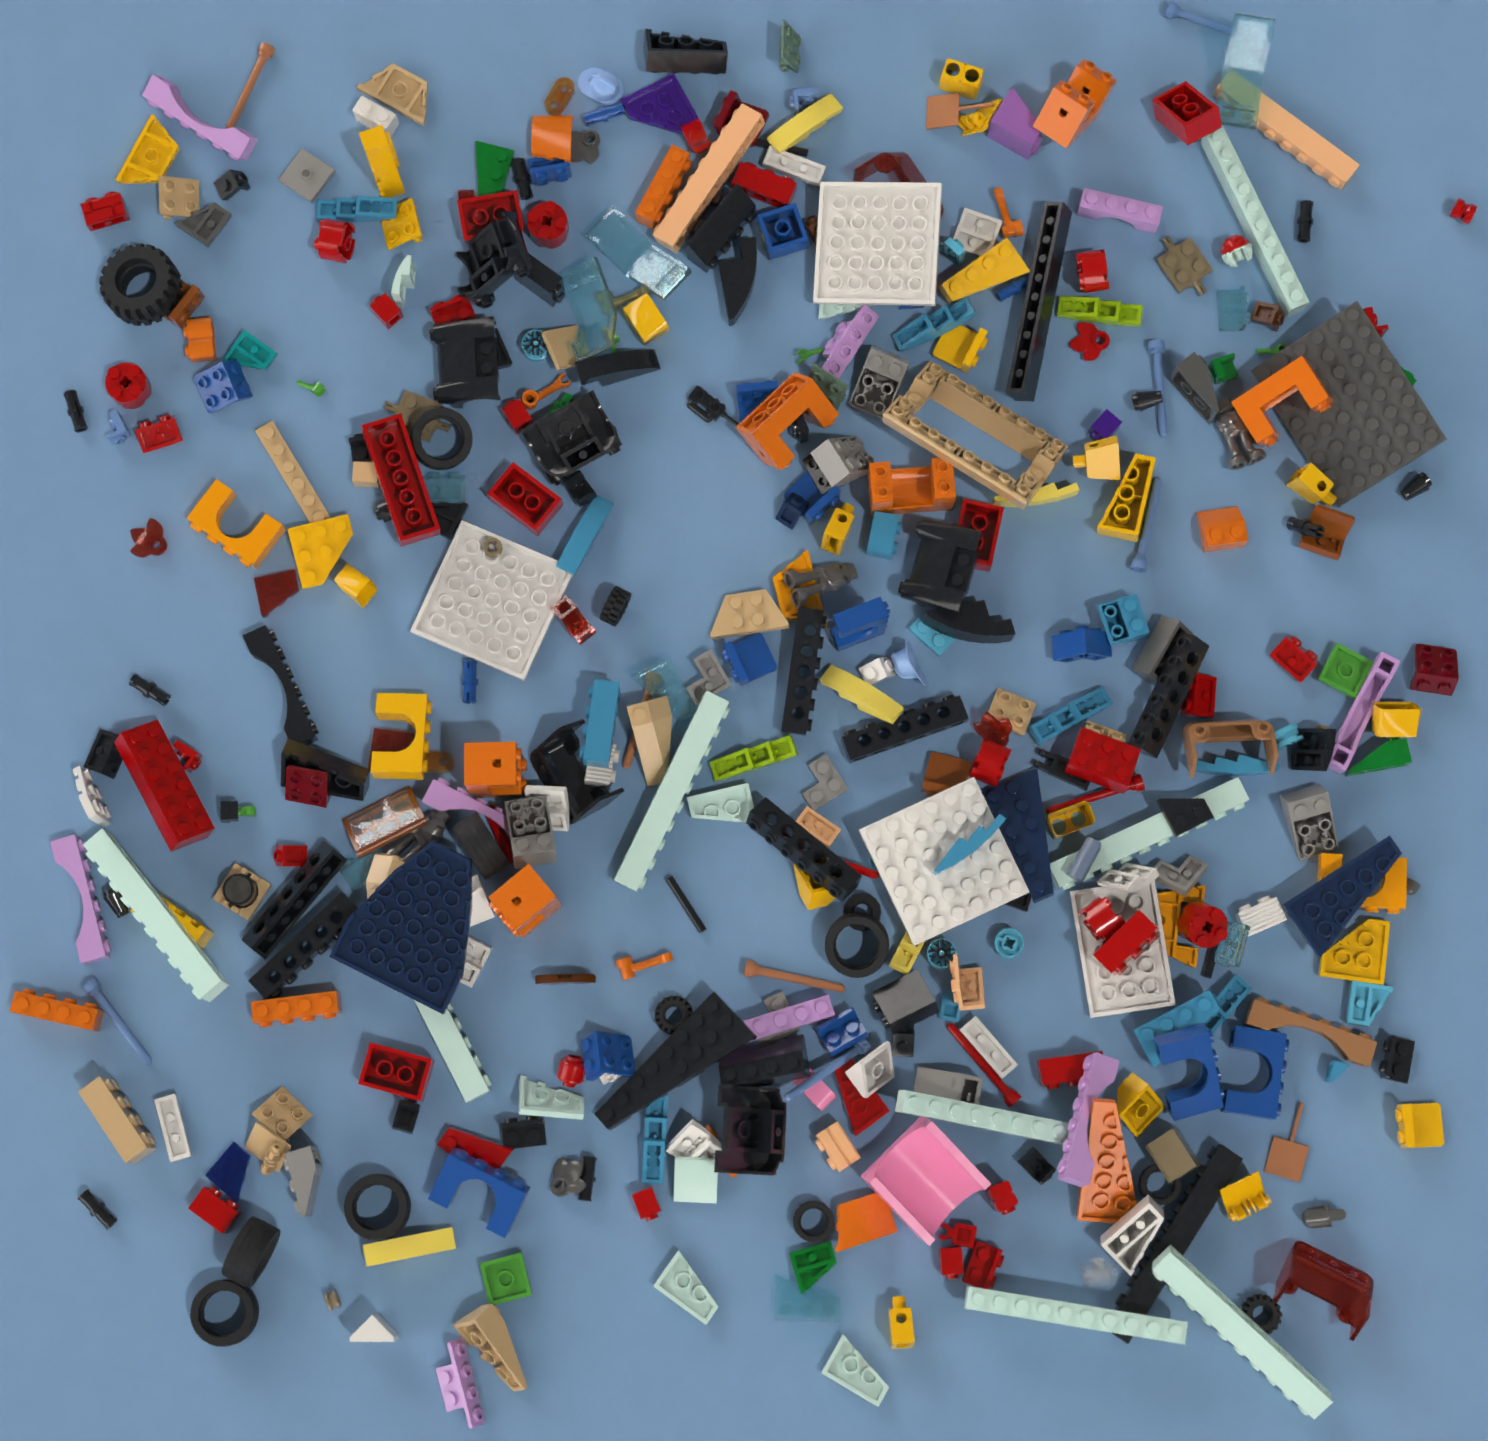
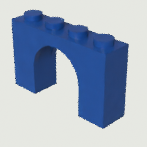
M881 596L833 614L832 620L835 627L831 628L830 633L838 652L885 633L890 609L887 602L882 601Z
M1201 1023L1153 1037L1156 1054L1162 1065L1184 1059H1196L1202 1062L1200 1076L1194 1083L1187 1087L1164 1093L1167 1109L1172 1119L1177 1121L1223 1108L1222 1099L1225 1098L1222 1086H1219L1221 1074L1215 1065L1218 1058L1215 1049H1212L1211 1043H1214V1037L1211 1030H1207L1204 1024Z
M1236 1025L1232 1027L1229 1048L1251 1051L1260 1055L1268 1066L1269 1077L1263 1089L1256 1093L1224 1090L1225 1098L1222 1099L1223 1108H1221V1112L1276 1120V1117L1281 1112V1103H1278L1279 1094L1282 1095L1284 1089V1082H1281L1282 1073L1286 1071L1284 1053L1289 1048V1039H1286L1287 1034Z
M454 1148L448 1154L428 1199L447 1209L453 1202L462 1182L469 1179L484 1181L492 1188L496 1196V1206L486 1229L506 1238L531 1187L519 1178L514 1179L508 1176L504 1170L495 1169L489 1166L486 1161L469 1156L465 1150Z

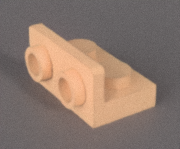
M806 806L796 820L798 824L828 848L842 830L808 806Z

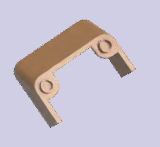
M1260 719L1193 721L1184 725L1182 737L1189 778H1194L1198 759L1195 743L1263 740L1269 774H1274L1279 754L1274 728L1269 722Z

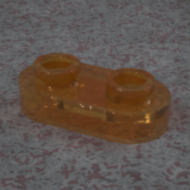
M562 77L555 82L545 100V109L548 114L558 116L564 112L575 92L574 83L571 79ZM563 88H567V89H568L567 92H562L561 90H562ZM554 104H557L559 106L556 109L552 108Z
M426 753L425 759L428 760V774H448L453 770L455 762L449 753ZM442 759L447 760V764L445 766L440 765V761Z

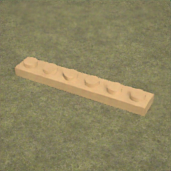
M273 420L256 429V434L308 521L313 523L331 518Z

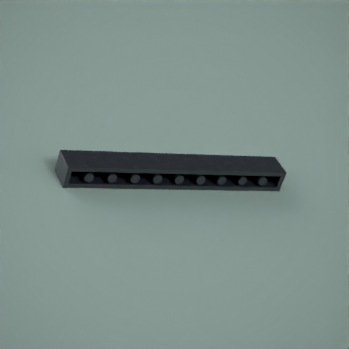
M1044 202L1006 393L1015 401L1034 402L1072 216V211L1064 202Z
M1222 1144L1211 1147L1206 1156L1209 1158L1205 1165L1201 1164L1197 1169L1195 1175L1198 1177L1194 1183L1190 1182L1184 1191L1186 1196L1183 1201H1178L1174 1206L1172 1212L1175 1214L1171 1220L1167 1219L1161 1228L1163 1233L1160 1238L1156 1237L1149 1247L1151 1249L1148 1257L1144 1256L1138 1264L1140 1270L1136 1276L1133 1274L1126 1284L1128 1286L1125 1294L1121 1293L1116 1299L1115 1304L1117 1307L1115 1310L1147 1315L1166 1284L1164 1280L1159 1281L1152 1273V1262L1170 1244L1181 1255L1185 1254L1221 1196L1220 1189L1227 1186L1243 1158ZM1111 1333L1127 1344H1129L1133 1337L1129 1335Z

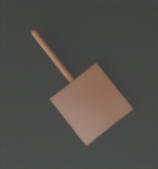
M960 93L927 97L926 130L959 126V111L992 107L995 103L959 107Z
M1303 1102L1299 1103L1290 1140L1273 1137L1264 1172L1296 1182H1300L1309 1150L1308 1146L1294 1142L1304 1106Z

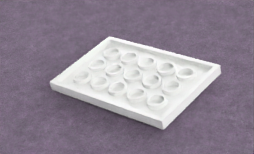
M1155 880L1147 886L1132 892L1104 886L1070 891L1090 1018L1176 1006ZM1098 897L1102 899L1107 897L1113 905L1112 911L1115 915L1120 914L1125 922L1140 910L1159 929L1157 933L1158 939L1151 945L1147 943L1142 948L1144 952L1136 960L1132 958L1127 963L1129 967L1121 975L1116 973L1113 976L1093 956L1102 946V939L1097 941L1083 923L1085 920L1084 915L1080 917L1078 914L1081 909Z

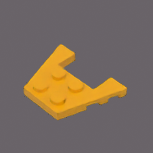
M1205 885L1193 887L1186 897L1175 891L1157 893L1167 954L1169 957L1191 968L1197 967L1199 948L1176 945L1178 935L1177 923L1180 917L1181 902H1204Z

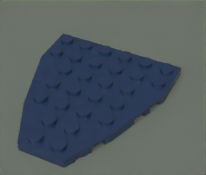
M435 841L430 842L420 852L395 869L376 891L349 916L329 957L441 1014H445L464 975L472 914V860Z

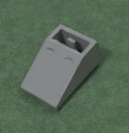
M875 345L871 347L848 405L883 419L884 412L897 397L911 360Z
M857 436L829 438L811 452L812 457L831 487L842 486L866 476L869 463H875L872 456L864 449V443Z
M1318 784L1280 795L1283 815L1299 861L1318 856L1321 853L1339 850L1329 794L1325 788Z
M547 796L504 801L514 869L523 868L527 864L536 866L556 863V847Z
M918 1066L913 1091L979 1105L983 1078Z
M308 1146L285 1153L286 1158L283 1159L286 1171H290L292 1179L289 1180V1185L292 1193L295 1192L296 1194L295 1208L298 1214L301 1213V1217H310L313 1214L323 1169L318 1147Z

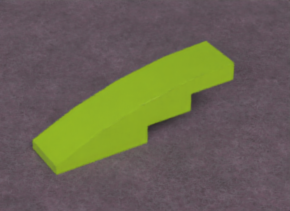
M1059 296L1057 316L1098 324L1141 327L1144 307L1143 305L1122 304L1121 301H1101L1099 297Z
M788 735L772 742L768 741L752 748H745L709 763L715 782H719L787 760L799 754L793 736Z

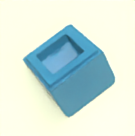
M943 993L938 1018L959 1022L961 1015L959 1004L954 1003L953 994Z
M1336 1060L1330 1061L1325 1082L1330 1083L1336 1080L1350 1065Z

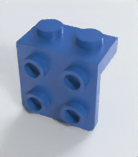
M539 157L528 159L532 185L543 186L547 185L550 181L565 182L568 178H572L570 163L564 162L563 159L556 158L553 161Z
M237 359L222 361L194 376V381L208 413H214L234 402L253 397L250 386L244 377L242 367Z
M766 380L759 383L746 382L736 385L740 423L778 388L777 381Z
M808 471L784 493L785 500L794 492L809 502L808 507L801 516L810 524L815 520L819 521L826 514L825 511L830 506L834 507L841 499V490L838 487H832L826 494H821Z
M761 633L752 635L734 644L731 641L723 644L724 651H721L726 663L730 662L732 667L730 670L734 681L738 680L740 686L777 670V664Z
M596 1030L582 1040L586 1080L594 1081L605 1073L628 1077L634 1075L633 1048L629 1036Z

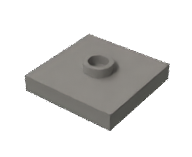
M301 148L278 180L287 188L313 203L334 175L335 170Z

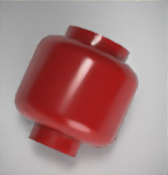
M567 1054L566 1057L560 1060L557 1078L563 1082V1086L574 1088L575 1085L584 1082V1061L581 1056Z

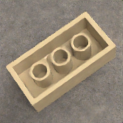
M99 1076L79 1090L78 1093L124 1162L136 1164L157 1149L154 1145L156 1140L150 1132H145L142 1127L144 1122L138 1114H133L130 1109L132 1104L127 1097L121 1096L119 1093L121 1088L114 1079L111 1080L110 1078Z

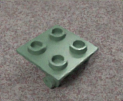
M782 19L779 67L783 72H788L792 68L798 73V65L801 63L799 55L801 37L785 19Z
M814 363L808 377L814 380L836 411H838L841 402L847 397L845 393L849 385Z

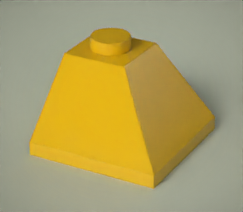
M794 863L799 895L808 910L828 906L836 899L822 885L817 884L810 875L800 870Z
M1132 1072L1117 1089V1110L1119 1118L1137 1138L1166 1106L1149 1084Z

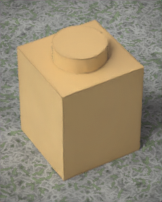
M353 461L352 482L354 486L380 488L372 462Z

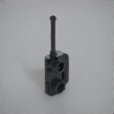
M698 385L687 397L689 401L687 407L705 422L710 423L712 420L716 422L722 416L735 426L739 425L738 422L727 415L724 403L721 404L717 398L712 397ZM698 404L703 406L708 412L704 411Z

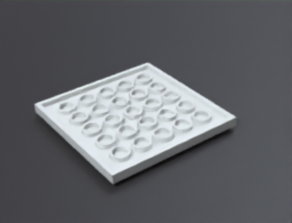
M820 182L813 303L936 306L942 183Z
M462 520L410 632L525 681L573 575L557 568L558 560ZM488 538H497L501 542L503 550L500 556L490 558L485 554L483 545ZM496 543L489 545V552H492V550L493 552L497 551Z
M975 777L859 829V833L913 946L1029 893L1027 885L999 828L985 843L964 860L936 876L933 874V871L960 837L967 842L979 826L987 830L995 820Z

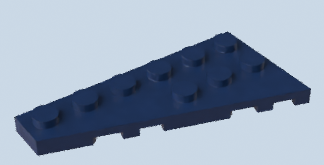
M1036 768L982 792L994 819L999 814L1006 818L999 829L1034 903L1054 895L1038 769Z
M1391 836L1386 837L1282 905L1318 959L1324 954L1340 931L1402 854Z

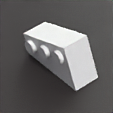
M1147 1195L1100 1236L1101 1246L1130 1276H1132L1137 1263L1143 1257L1144 1251L1164 1220L1163 1209Z

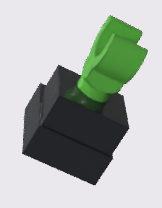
M221 801L222 823L239 821V816H256L255 806L238 807V801Z

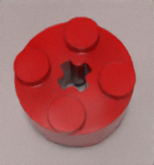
M553 201L542 202L534 206L527 215L529 235L537 246L553 249L566 241L569 225L567 215L561 206Z
M321 219L319 237H316L314 241V249L318 250L319 256L323 260L347 263L346 260L351 259L355 248L356 239H352V233H356L354 224L332 219Z
M1104 249L1076 254L1080 293L1109 290V280H1107L1108 269Z
M127 362L120 363L109 368L105 379L106 390L111 398L121 407L136 409L141 407L147 398L149 399L152 391L151 382L138 365Z
M984 738L968 777H975L980 782L996 787L1004 772V765L1009 758L1011 749Z
M1098 897L1078 912L1080 917L1084 915L1085 920L1083 923L1097 941L1102 939L1101 945L1107 942L1126 923L1120 914L1115 915L1112 911L1113 905L1107 897L1103 899Z
M1201 901L1191 902L1183 908V913L1178 918L1177 924L1181 936L1199 947H1214L1228 936V922L1225 914L1221 909Z

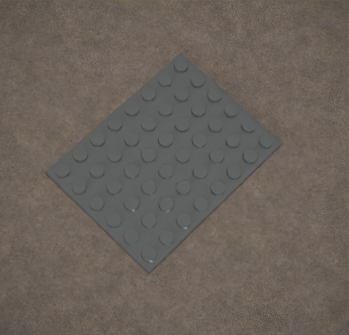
M1358 301L1251 370L1257 381L1261 383L1300 356H1303L1309 361L1334 401L1330 403L1331 407L1322 413L1320 411H1313L1299 390L1274 407L1308 461L1334 483L1330 492L1337 497L1335 503L1338 507L1343 506L1447 440Z

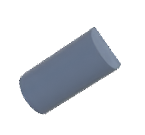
M1091 837L1085 839L1067 873L1070 878L1079 883L1084 882L1101 849V842Z

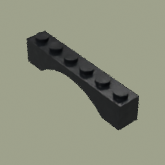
M264 625L244 634L243 638L250 654L255 659L264 662L272 668L283 684L287 699V716L284 725L287 737L305 745L318 741L316 734L319 731L315 722L311 723L308 715L311 713L307 704H302L299 698L303 695L299 686H294L291 678H294L290 666L286 667L283 662L286 657L282 648H277L275 641L278 639L274 630H269Z

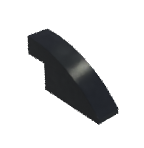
M756 237L739 239L741 259L719 262V272L729 326H733L739 319L754 287L757 271Z
M655 349L621 351L575 362L581 386L600 380L603 387L661 369Z
M985 600L961 604L960 610H962V614L940 608L926 611L921 619L923 624L935 631L967 642H1010L1016 634L1011 619L991 622Z

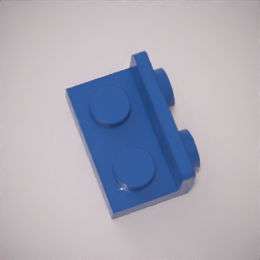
M853 1007L816 1027L820 1039L831 1057L869 1036Z

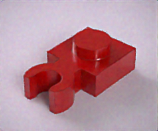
M941 1223L940 1227L946 1228L947 1234L945 1236L938 1235V1239L946 1241L951 1238L953 1239L952 1245L974 1249L977 1226L955 1223V1229H952L948 1224Z

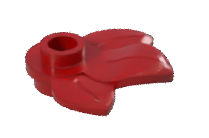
M1081 322L1077 324L1080 335L1069 343V347L1072 350L1083 353L1084 361H1093L1099 357L1101 351L1109 346L1110 338L1106 332L1098 331L1094 324ZM1096 339H1101L1103 343L1098 344Z

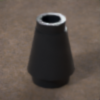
M1161 390L1141 391L1132 395L1135 411L1140 410L1141 412L1159 403H1163Z
M1424 472L1416 473L1400 493L1408 501L1428 491L1432 482Z
M112 888L103 892L105 896L103 899L118 918L130 913L128 907L120 899L122 897L120 892H115Z

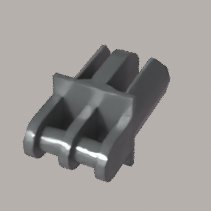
M1329 1205L1315 1206L1305 1210L1302 1213L1301 1220L1306 1227L1313 1229L1332 1227L1331 1221L1343 1220L1346 1217V1212L1343 1209L1329 1210Z

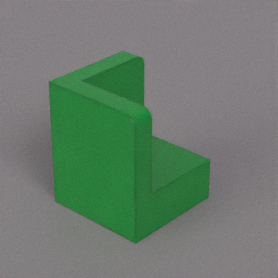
M1234 353L1211 360L1208 368L1215 385L1238 377L1233 363L1235 359Z

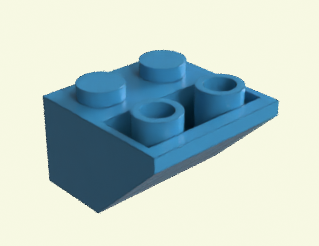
M1137 594L1096 606L1109 645L1134 642L1146 638L1150 633Z

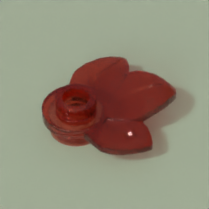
M149 519L146 529H131V537L136 543L130 551L133 555L144 558L151 554L159 556L166 551L167 541L163 537L164 529L155 519ZM156 543L161 544L158 549H154Z
M985 711L981 722L973 724L975 731L982 738L1003 746L1008 744L1009 734L1012 732V724L1008 718L998 721L994 716Z

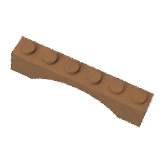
M1261 997L1250 1001L1243 1025L1261 1030L1279 1027L1307 1029L1328 1040L1339 1051L1345 1061L1365 1068L1370 1067L1378 1043L1372 1040V1036L1364 1033L1359 1035L1351 1033L1352 1029L1344 1026H1339V1028L1333 1027L1330 1021L1319 1019L1318 1021L1310 1019L1311 1015L1299 1011L1298 1014L1290 1012L1291 1008L1278 1004V1007L1270 1005L1269 1000Z

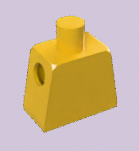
M1117 436L1084 444L1085 455L1073 456V467H1085L1088 478L1121 480Z
M1312 463L1297 469L1286 484L1287 487L1311 504L1323 501L1330 507L1337 499L1330 492L1334 483Z
M843 503L841 509L835 508L825 529L820 549L840 556L855 517L852 514L854 511L852 505Z
M905 1296L892 1297L893 1309H889L888 1312L891 1349L912 1348L915 1343L911 1308H906ZM897 1317H903L904 1323L897 1322Z

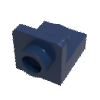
M792 492L783 502L775 519L793 530L803 511L808 507L809 502Z

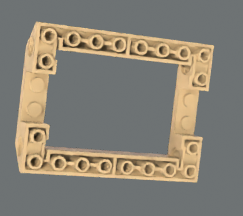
M931 361L915 377L907 393L904 396L899 395L884 412L882 419L884 424L1023 510L1051 475L1069 447L1060 439L1046 433L1044 429L1036 427L1026 418L1020 417L1008 407L1002 406L994 401L992 397L981 393L974 386L968 385L960 380L958 376L947 372L939 364ZM929 399H932L1032 461V464L1026 472L1021 474L1016 482L1009 474L998 470L991 463L977 457L972 451L961 447L954 440L948 439L940 434L938 430L929 427L914 416Z

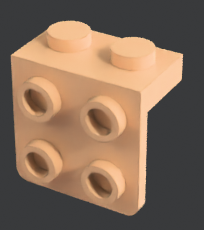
M953 954L954 961H950V971L952 974L951 987L954 1003L959 1004L960 1011L985 1009L982 967L960 969L958 954Z

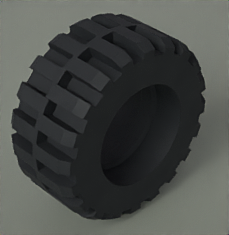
M135 244V247L129 245L125 247V250L115 252L116 255L106 261L108 265L103 266L101 271L103 276L99 278V284L101 285L100 293L109 308L118 318L135 326H141L142 323L145 326L152 325L153 321L158 323L162 321V317L165 315L168 317L171 314V309L178 305L177 299H180L182 296L180 288L183 287L180 272L164 251L159 248L156 249L153 245L149 244L146 247L143 244ZM146 272L156 273V282L147 294L137 298L126 297L127 287L134 277Z

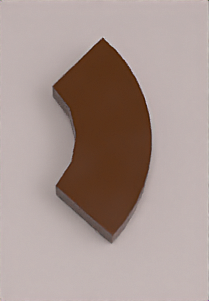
M547 974L535 976V984L596 983V975Z

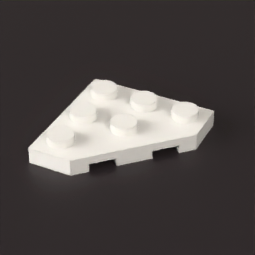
M82 766L72 769L75 777H79L75 780L77 790L79 792L82 791L79 799L88 818L104 828L111 825L112 823L109 818L112 815L108 807L103 806L100 799L103 797L97 787L95 788L91 782L94 778L90 770H85Z

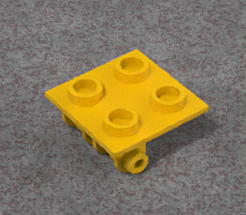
M1003 99L986 102H994L995 105L992 107L979 108L975 113L959 116V126L964 130L961 136L984 132L989 126V120L994 116Z
M413 198L397 204L396 219L381 221L388 250L411 240H414L415 243L422 241L423 234L421 233L419 217L416 213Z
M1259 1171L1220 1189L1228 1219H1231L1232 1222H1239L1246 1218L1247 1215L1251 1216L1249 1209L1257 1213L1256 1208L1260 1211L1269 1207L1268 1204L1271 1203L1269 1196L1265 1194Z

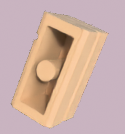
M838 1121L816 1135L817 1140H815V1143L821 1152L825 1150L829 1158L826 1161L832 1170L837 1169L840 1172L861 1158Z

